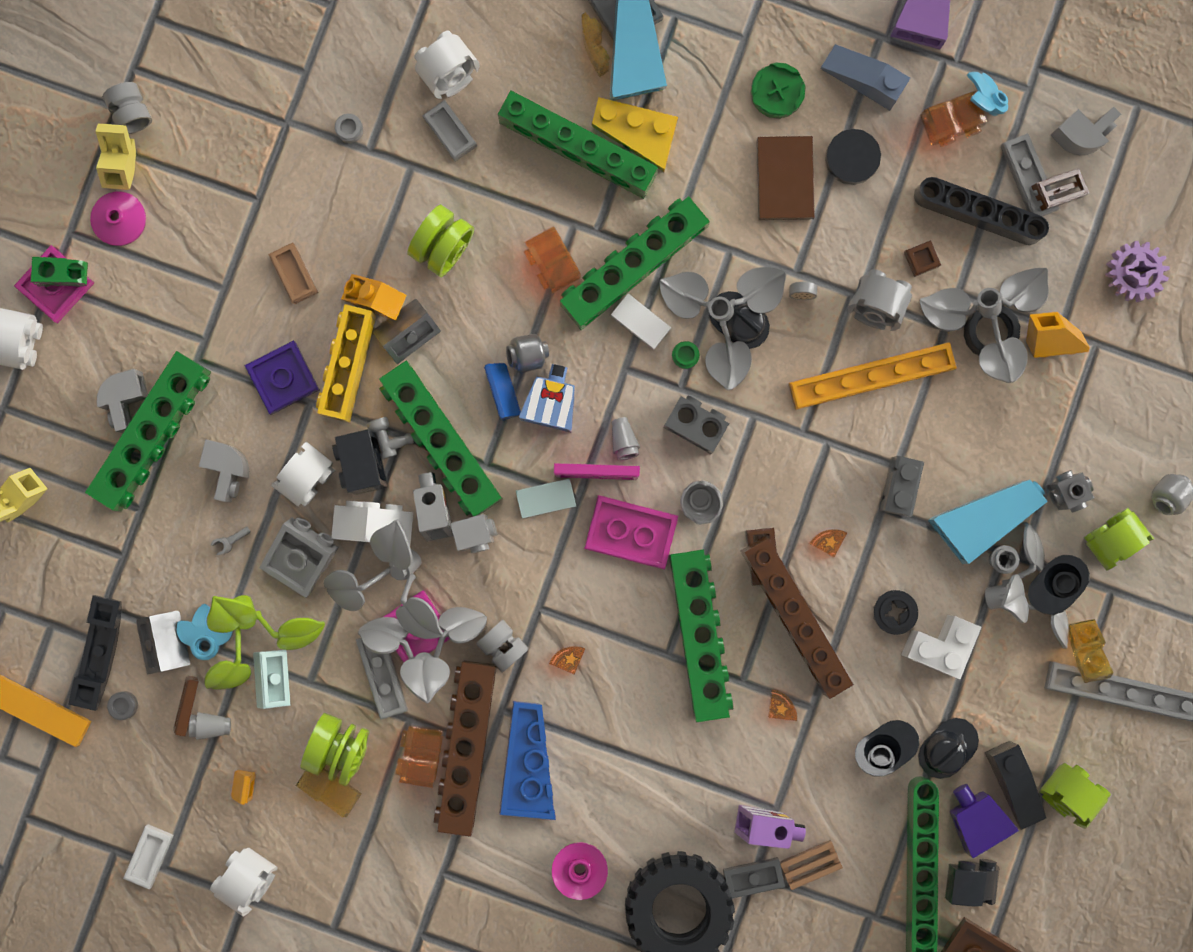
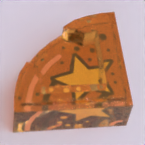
M835 529L825 530L815 535L809 544L835 557L847 532Z
M580 646L563 648L552 657L549 664L575 675L585 648Z
M771 689L768 717L797 721V712L792 701L782 692Z

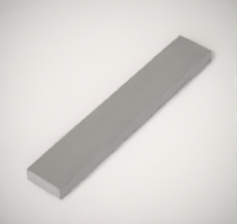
M1050 661L1044 687L1046 689L1193 722V693Z

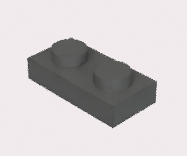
M778 857L723 869L732 899L785 887Z

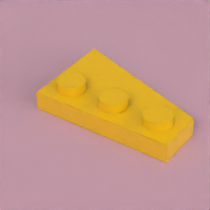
M598 97L592 127L617 143L625 145L633 150L636 155L647 159L664 172L678 117Z

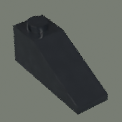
M1008 741L986 751V757L1019 828L1022 830L1046 819L1032 772L1019 744Z

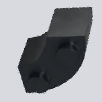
M979 859V863L958 861V865L949 864L945 899L952 905L978 907L983 906V903L994 905L996 903L1000 870L997 862Z

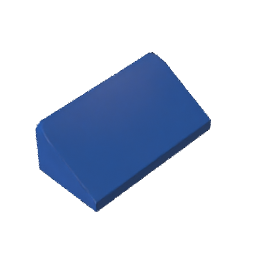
M505 363L485 365L484 369L500 419L504 421L520 416L521 410L507 365Z

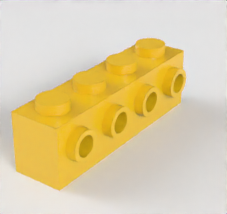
M344 304L343 312L340 311L336 323L338 328L336 339L333 338L330 346V355H332L330 364L325 367L323 391L319 393L316 402L317 413L321 416L350 423L376 320V315L371 310Z

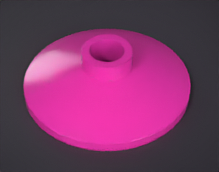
M121 191L110 192L99 198L94 204L90 216L91 227L95 235L109 245H128L142 234L146 224V213L141 202L133 195ZM114 212L119 213V218L116 221L111 220V215Z
M583 842L569 844L562 848L554 858L552 864L553 882L556 888L570 899H589L598 894L607 881L608 866L606 859L601 851L591 844ZM578 864L585 867V871L581 874L576 873L574 869Z

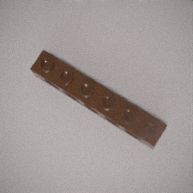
M762 537L740 550L823 695L831 699L854 685L770 539Z
M464 660L461 663V667L456 666L454 683H459L457 695L452 694L450 711H455L453 722H448L446 739H451L449 750H444L442 767H446L445 779L440 778L438 795L442 796L441 807L436 806L434 823L438 824L437 832L471 837L474 830L497 669L494 664ZM468 684H476L480 688V696L473 699L466 695L465 688ZM464 712L473 713L476 717V724L473 726L464 725L461 720L462 714ZM461 740L469 741L472 745V752L469 754L459 752L457 748L458 742ZM455 769H464L468 773V780L465 782L457 781L453 776ZM452 797L461 798L464 802V808L460 810L453 809L449 804V799Z

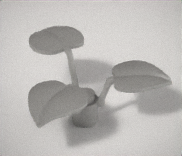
M773 267L751 269L744 273L737 282V290L743 298L730 301L725 297H715L711 301L705 302L704 300L709 293L708 284L701 275L694 272H682L660 280L662 297L674 314L685 319L694 318L699 314L701 306L708 307L710 315L720 322L726 344H714L706 354L705 363L710 375L726 390H732L745 379L752 362L750 349L744 342L737 341L731 343L726 321L733 316V306L747 301L748 307L753 312L768 313L774 310L783 297L786 273L781 269Z
M1033 268L1016 273L1003 282L1000 293L994 288L983 289L978 294V301L975 300L971 309L969 296L963 290L957 288L943 289L928 297L921 298L920 306L923 314L933 326L948 332L962 329L966 324V315H972L977 309H979V313L983 317L991 318L997 343L988 344L981 350L979 355L980 367L991 378L1006 383H1013L1025 371L1027 350L1024 344L1017 338L1012 337L1004 341L1001 340L997 316L1002 310L1001 303L1007 307H1011L1014 304L1015 308L1020 312H1033L1040 309L1048 298V269Z
M398 519L377 529L370 538L374 554L381 561L389 562L390 566L386 570L359 586L356 577L344 570L333 571L324 580V587L327 589L330 597L340 607L348 611L361 609L365 603V598L361 591L367 589L389 573L396 580H407L400 599L403 606L396 610V616L401 626L410 634L424 639L438 638L444 634L439 626L434 610L426 601L417 597H411L407 600L412 581L416 578L413 573L420 567L421 558L417 552L410 549L408 539Z
M1023 522L1025 525L1023 542L1027 559L1030 562L1029 568L1018 575H1012L1008 580H1003L1002 585L985 589L986 602L991 610L1003 608L1010 612L1020 623L1027 622L1029 609L1036 610L1027 602L1021 578L1033 573L1036 569L1042 571L1045 562L1041 539L1035 529L1027 522ZM1066 611L1051 615V626L1062 648L1067 649L1069 622Z
M455 607L445 611L438 620L444 634L439 638L434 656L422 652L414 657L408 642L404 640L409 632L401 626L396 618L382 617L374 619L363 625L359 629L358 635L361 637L364 646L377 654L392 653L401 644L409 658L401 666V679L416 697L428 704L449 679V667L443 660L439 659L445 638L449 636L450 640L457 644L471 641L486 626L487 616L483 613L465 607Z

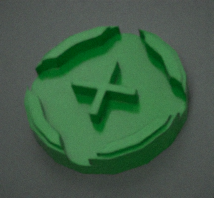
M778 62L760 69L751 85L750 95L754 106L760 113L769 118L781 119L792 115L799 109L805 98L806 86L800 76L801 74L789 64Z

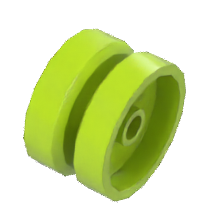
M440 204L429 213L416 231L408 247L407 255L420 264L428 260V269L442 278L452 269L465 251L475 228L462 218L454 222V213Z

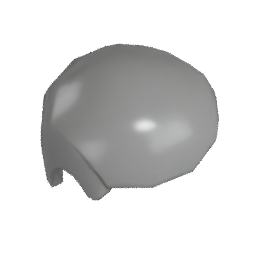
M701 480L692 482L683 490L680 503L684 515L696 524L701 525L712 523L720 515L723 507V498L715 485Z

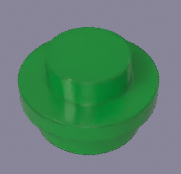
M689 341L678 343L672 351L673 362L682 369L694 367L700 357L697 346Z

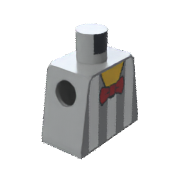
M429 472L419 475L420 488L413 490L419 532L426 541L452 537L453 532L450 525L452 522L445 490L442 485H437L435 473ZM435 500L433 504L428 505L429 502Z

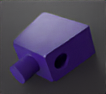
M968 784L961 785L953 791L959 805L950 810V815L963 849L971 858L977 857L1019 831L987 793L982 791L974 795Z

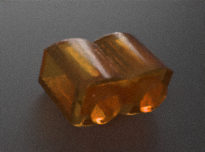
M976 91L925 109L921 113L920 117L931 146L940 144V147H944L954 143L957 136L965 134L966 138L982 132L981 127L987 123V119L983 110L970 100Z
M554 226L525 242L527 250L523 251L530 266L536 264L540 273L536 276L544 290L549 288L553 294L581 278L580 271Z
M410 725L408 731L403 730L400 747H405L403 759L398 758L395 775H400L399 783L430 788L435 786L444 730L418 725Z

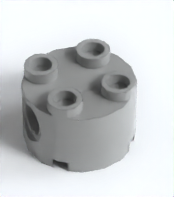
M872 269L868 275L860 277L855 295L849 303L848 312L850 314L853 311L856 312L854 318L867 326L880 330H885L886 326H891L890 331H896L900 329L907 306L911 302L912 294L910 291L912 286L906 281H895L887 278L886 274L882 271Z

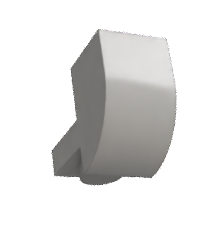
M1113 107L1093 124L1078 109L1051 136L1067 152L1080 156L1089 155L1109 142L1105 136L1117 126L1114 121L1122 114Z
M132 369L114 374L107 378L99 388L97 407L105 410L110 409V412L107 414L111 428H114L116 432L124 433L132 420L128 404L145 400L148 395L143 372Z
M205 439L199 467L220 471L214 499L232 502V498H236L239 491L240 483L237 481L238 476L249 478L248 461L243 453L235 447Z

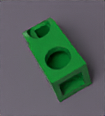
M32 257L31 282L38 287H50V285L87 286L88 262L66 258Z

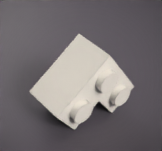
M346 501V506L335 505L331 539L370 542L372 534L377 529L398 519L410 545L413 512L402 511L403 506L386 504L385 509H380V503Z
M947 615L938 639L922 632L911 630L901 655L951 677L961 679L981 627L957 616Z

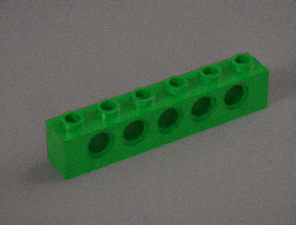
M510 90L498 112L499 124L643 199L646 197L657 176L658 167L512 90Z
M689 196L683 201L680 198L674 201L668 207L670 212L662 218L658 215L646 225L648 230L641 235L636 233L625 242L627 247L619 253L617 250L613 251L604 259L606 264L600 269L592 268L582 277L584 282L577 287L574 285L570 286L561 294L563 299L560 300V306L580 330H583L708 228L710 221ZM677 221L682 225L683 230L679 233H674L669 230L668 224ZM653 238L658 239L662 247L658 250H651L646 244L647 241ZM629 256H636L640 259L641 263L638 267L631 268L627 266L625 260ZM608 273H615L619 277V282L615 285H608L604 281V277ZM588 290L595 291L598 295L597 300L592 303L584 301L582 298L584 292Z
M176 351L85 493L113 511L122 512L123 509H127L135 498L133 493L138 485H143L150 475L148 470L153 462H157L164 454L165 443L169 438L171 439L177 434L180 428L178 423L183 415H188L195 405L194 398L199 391L202 392L209 384L211 371ZM185 379L187 387L182 393H178L176 385L180 380ZM169 402L172 410L168 416L164 417L161 413V408L165 403ZM154 426L156 428V436L152 440H148L146 437L147 429ZM138 449L141 453V459L138 463L134 464L131 460V455ZM120 473H123L126 477V482L122 487H118L116 484V478Z
M407 360L379 378L383 385L379 388L388 402L393 399L398 406L395 413L404 425L409 422L414 430L411 436L419 447L424 445L430 454L426 458L435 470L438 468L442 470L446 476L442 481L451 493L456 491L462 500L458 504L466 516L472 514L473 517L481 515L503 499ZM405 389H413L415 392L414 399L408 403L402 402L401 393ZM422 411H427L430 413L429 423L423 426L418 425L416 421L417 415ZM436 434H444L446 437V444L442 448H434L432 445V439ZM458 456L461 458L462 466L458 471H450L447 464L451 457ZM468 479H475L478 483V489L474 494H466L463 490V485Z
M704 549L669 554L694 720L697 723L730 718L729 710L734 708L731 693H726L725 682H729L727 665L722 666L720 654H725L723 638H718L716 627L721 626L718 609L713 610L712 599L716 598L714 582H709L707 571H712L710 555H705ZM691 571L698 572L701 577L700 584L696 587H690L686 583V575ZM695 599H701L705 603V610L699 615L693 614L690 610V604ZM699 627H706L709 630V638L705 642H697L695 640L694 633ZM703 655H711L713 657V666L708 670H703L699 667V659ZM708 683H715L718 687L717 694L711 698L705 697L703 694L704 686Z

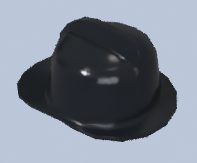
M731 291L717 296L725 297L729 301L743 298L740 293ZM747 301L733 306V316L726 321L731 342H744L749 349L759 347L769 335L770 324L768 317L765 313L753 312L748 307ZM709 313L713 326L724 335L720 322L715 320Z
M1073 555L1055 557L1029 586L1028 597L1030 604L1043 614L1055 615L1064 612L1080 597L1089 583L1090 573L1087 565L1080 558Z
M961 718L948 719L942 723L920 747L918 757L924 772L931 777L939 779L949 778L956 774L977 751L979 738L973 724Z
M901 720L889 721L865 736L858 743L855 749V760L858 766L869 775L886 776L892 774L916 755L920 745L919 735L916 729L908 722Z

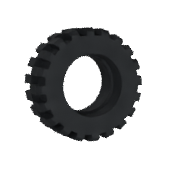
M677 851V855H670L669 852L661 854L662 857L657 860L654 858L646 862L647 866L643 869L639 868L635 873V879L630 881L627 889L628 894L625 897L626 923L629 934L635 940L637 948L641 952H719V946L721 944L725 946L729 940L728 932L733 930V914L735 913L732 895L723 875L717 871L711 862H705L701 856L696 854L689 856L683 851ZM677 884L696 888L702 894L706 904V913L702 922L693 930L681 934L670 933L661 929L655 922L652 910L657 895L665 888Z

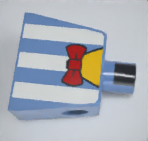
M552 364L548 379L542 377L535 378L519 416L521 421L571 433L575 386L564 383L568 370L567 367Z

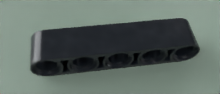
M936 177L926 178L914 191L915 202L923 208L1024 245L1037 243L1049 232L1048 221L1038 214ZM923 188H931L934 191L935 197H927L924 194ZM951 196L958 198L960 207L952 206L949 198ZM976 206H981L986 210V217H981L976 213ZM1002 215H1006L1011 219V227L1004 225ZM1028 225L1036 227L1038 231L1037 236L1029 233Z

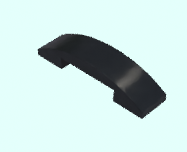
M92 595L86 622L90 625L79 674L74 677L68 705L93 711L98 710L117 647L122 601Z

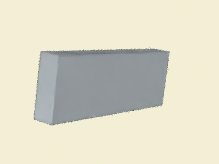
M1027 133L1002 143L1000 146L1027 211L1045 216L1059 210V206L1041 211L1040 206L1043 204L1041 200L1037 201L1035 197L1038 195L1037 190L1033 191L1031 188L1032 185L1046 180L1047 177L1029 134ZM1050 186L1044 187L1046 192L1052 190ZM1049 197V200H1055V197Z
M361 638L356 639L380 720L408 711L391 653H374L364 646Z

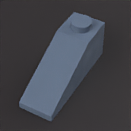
M836 44L820 68L889 111L910 80L909 76L887 63Z

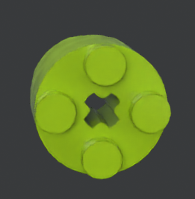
M1129 508L1106 521L1108 526L1104 524L1084 536V539L1087 541L1085 544L1106 571L1117 566L1116 562L1119 560L1125 561L1154 539L1134 511H1130Z
M1066 763L1060 764L1039 790V793L1043 794L1042 798L1055 811L1065 818L1067 815L1076 818L1073 823L1086 829L1108 802L1111 794L1103 786L1092 783L1088 779L1089 773L1080 766L1075 765L1072 768Z

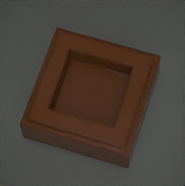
M931 240L904 251L914 277L941 266Z

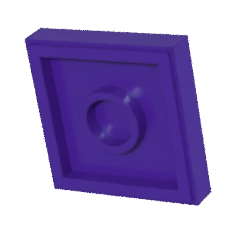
M294 340L244 365L269 415H273L320 391Z

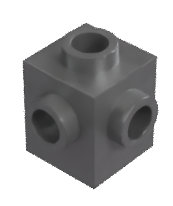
M1072 470L1056 476V482L1047 485L1050 490V498L1058 510L1070 509L1071 513L1086 508V502L1094 499L1092 482L1087 476H1084L1083 472L1073 474Z

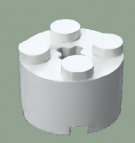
M450 31L441 33L437 41L428 48H421L414 56L417 61L415 65L417 74L438 99H442V94L450 97L464 89L473 80L470 74L474 69L478 72L480 67L479 61L460 37L452 35Z
M0 308V365L22 370L27 366H34L37 358V351L33 350L35 339L39 340L43 331L42 323H37L34 315Z
M307 442L301 446L305 452L295 453L276 478L280 482L275 481L271 485L298 507L301 504L304 507L309 504L318 493L314 489L318 483L322 485L324 482L326 483L335 472V469L331 467L333 462Z
M244 848L240 853L235 851L226 862L228 869L224 875L217 877L210 887V891L214 893L215 898L241 916L247 915L252 910L248 907L252 901H260L275 877V874L272 872L278 868L250 848Z

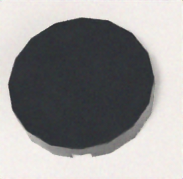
M849 129L840 132L832 139L826 150L825 161L829 172L838 181L844 184L856 185L866 182L875 174L880 166L881 151L878 142L871 134L864 130Z

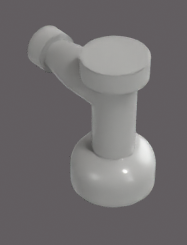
M387 417L379 418L366 424L367 428L376 434L382 452L380 454L381 460L397 455L396 449L406 444L414 443L411 433L389 440L386 429L389 427Z

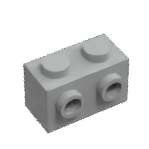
M484 514L450 523L458 551L470 549L471 553H478L490 549L488 544L494 543L493 536L498 535L494 520L488 519L487 515Z

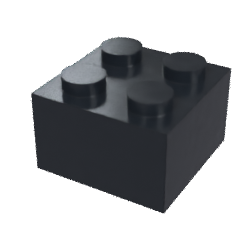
M366 429L335 437L336 444L332 445L335 460L341 463L343 472H339V480L342 489L346 488L347 493L358 495L388 488L383 461L380 457L381 452L374 432Z

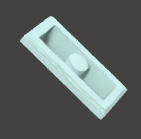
M570 479L516 490L522 519L576 507Z
M287 650L254 652L257 708L266 709L290 706Z

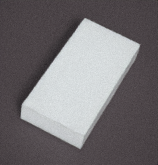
M630 294L625 296L611 314L612 318L653 350L671 329L668 324Z
M149 824L146 825L123 879L147 889L152 888L174 835Z

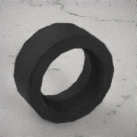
M1002 305V310L998 317L1006 323L1008 329L1006 339L1012 337L1019 339L1021 328L1019 320L1011 309ZM979 309L968 317L963 335L966 345L978 356L985 347L976 335V326L979 320L983 318L979 313Z

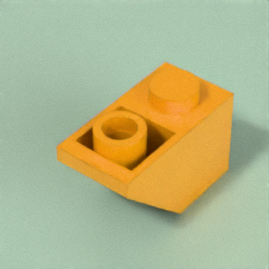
M351 274L350 279L344 286V293L341 299L362 309L371 310L379 316L396 320L407 295L381 281Z
M1060 313L1030 314L1026 343L1034 358L1089 352L1090 347L1082 332Z

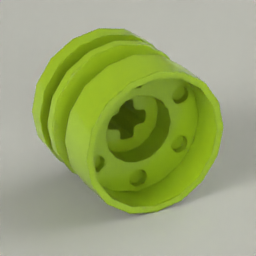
M323 713L310 736L300 768L318 776L325 766L328 765L330 766L328 780L333 781L339 771H342L339 784L346 787L351 778L357 773L367 750L369 730L362 728L355 739L353 738L356 731L355 724H351L346 732L342 734L340 733L342 719Z

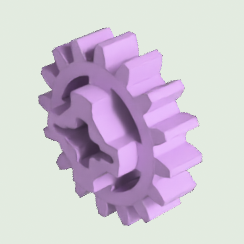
M1134 241L1130 246L1126 243L1120 247V251L1117 250L1111 254L1115 260H1110L1106 265L1112 268V271L1105 275L1106 277L1113 278V281L1108 286H1116L1118 288L1115 293L1116 296L1125 293V301L1132 300L1135 296L1136 302H1141L1145 297L1147 299L1155 297L1154 292L1158 293L1164 289L1160 283L1168 281L1169 278L1164 276L1163 272L1170 270V267L1162 265L1166 256L1158 257L1157 253L1160 248L1157 247L1150 250V242H1146L1140 247L1139 241ZM1127 256H1129V258L1126 259L1127 264L1124 267H1121L1124 259ZM1135 268L1136 271L1145 272V273H1143V274L1140 275V273L1135 272V271H1130V270H1132V269ZM1153 276L1151 284L1146 288V285L1149 284L1148 279Z

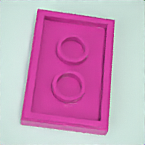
M554 463V475L556 478L637 480L640 476V466Z
M598 495L584 549L665 570L679 516Z

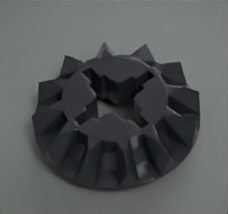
M887 591L878 597L876 604L873 606L874 620L880 629L889 634L900 635L908 632L914 627L918 619L917 603L911 595L904 591ZM892 602L896 608H906V610L899 614V624L893 616H885V614L892 610Z

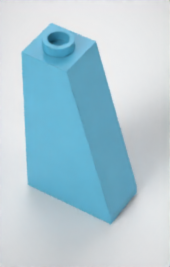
M616 0L610 100L615 101L664 90L667 87L649 0Z
M1024 480L933 516L928 521L962 564H970L1048 501L1043 496L1045 494L1043 488L1037 482Z

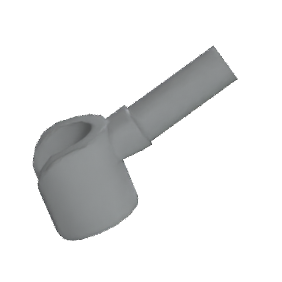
M245 527L228 538L222 537L213 540L211 546L222 542L224 549L217 553V555L229 553L232 549V544L251 531L248 527Z

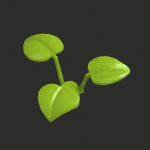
M241 595L234 599L213 596L211 608L207 615V626L211 631L218 633H227L235 630L236 658L234 662L220 661L212 666L205 676V687L215 690L230 689L242 685L249 679L251 675L250 666L240 664L241 629L252 628L256 620L260 621L273 638L278 639L276 642L277 647L284 650H296L312 643L323 631L325 622L310 618H294L283 623L279 627L278 632H276L263 618L261 611L255 610L250 596Z

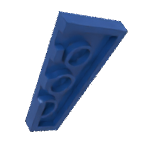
M513 701L499 813L506 816L556 820L542 704Z

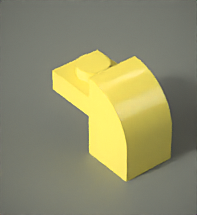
M98 123L96 135L101 154L96 169L101 187L130 190L135 171V141L129 138L127 127L124 125Z
M31 468L9 476L1 486L0 522L6 520L8 523L33 506L46 492L47 487Z

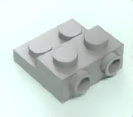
M292 517L282 525L259 568L307 598L321 574L327 569L339 547L333 544L334 539H331L330 535L326 533L317 534L311 530V525L307 520L303 518L294 519Z

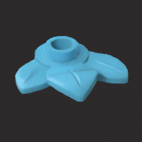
M969 72L967 74V77L978 90L970 99L975 105L992 116L1004 114L1008 110L1007 96L998 90L996 83L990 76L979 72Z
M202 604L197 609L192 622L178 621L177 635L180 641L190 646L192 654L200 660L213 658L218 653L219 646L228 642L233 631L218 633L208 628L206 620L211 607L207 604ZM203 641L209 642L210 648L208 651L202 650L201 643Z

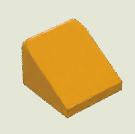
M235 771L231 797L239 804L245 805L252 800L256 779L255 772Z

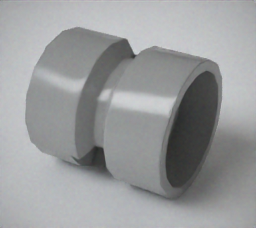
M120 83L103 93L102 97L108 110L114 113L112 115L114 124L126 126L128 134L141 131L152 123V118L146 105L140 103L143 98L136 83Z
M504 620L499 622L476 643L485 655L493 656V664L502 673L529 649L519 637L514 638L512 636L513 630ZM506 642L510 649L503 654L498 648Z

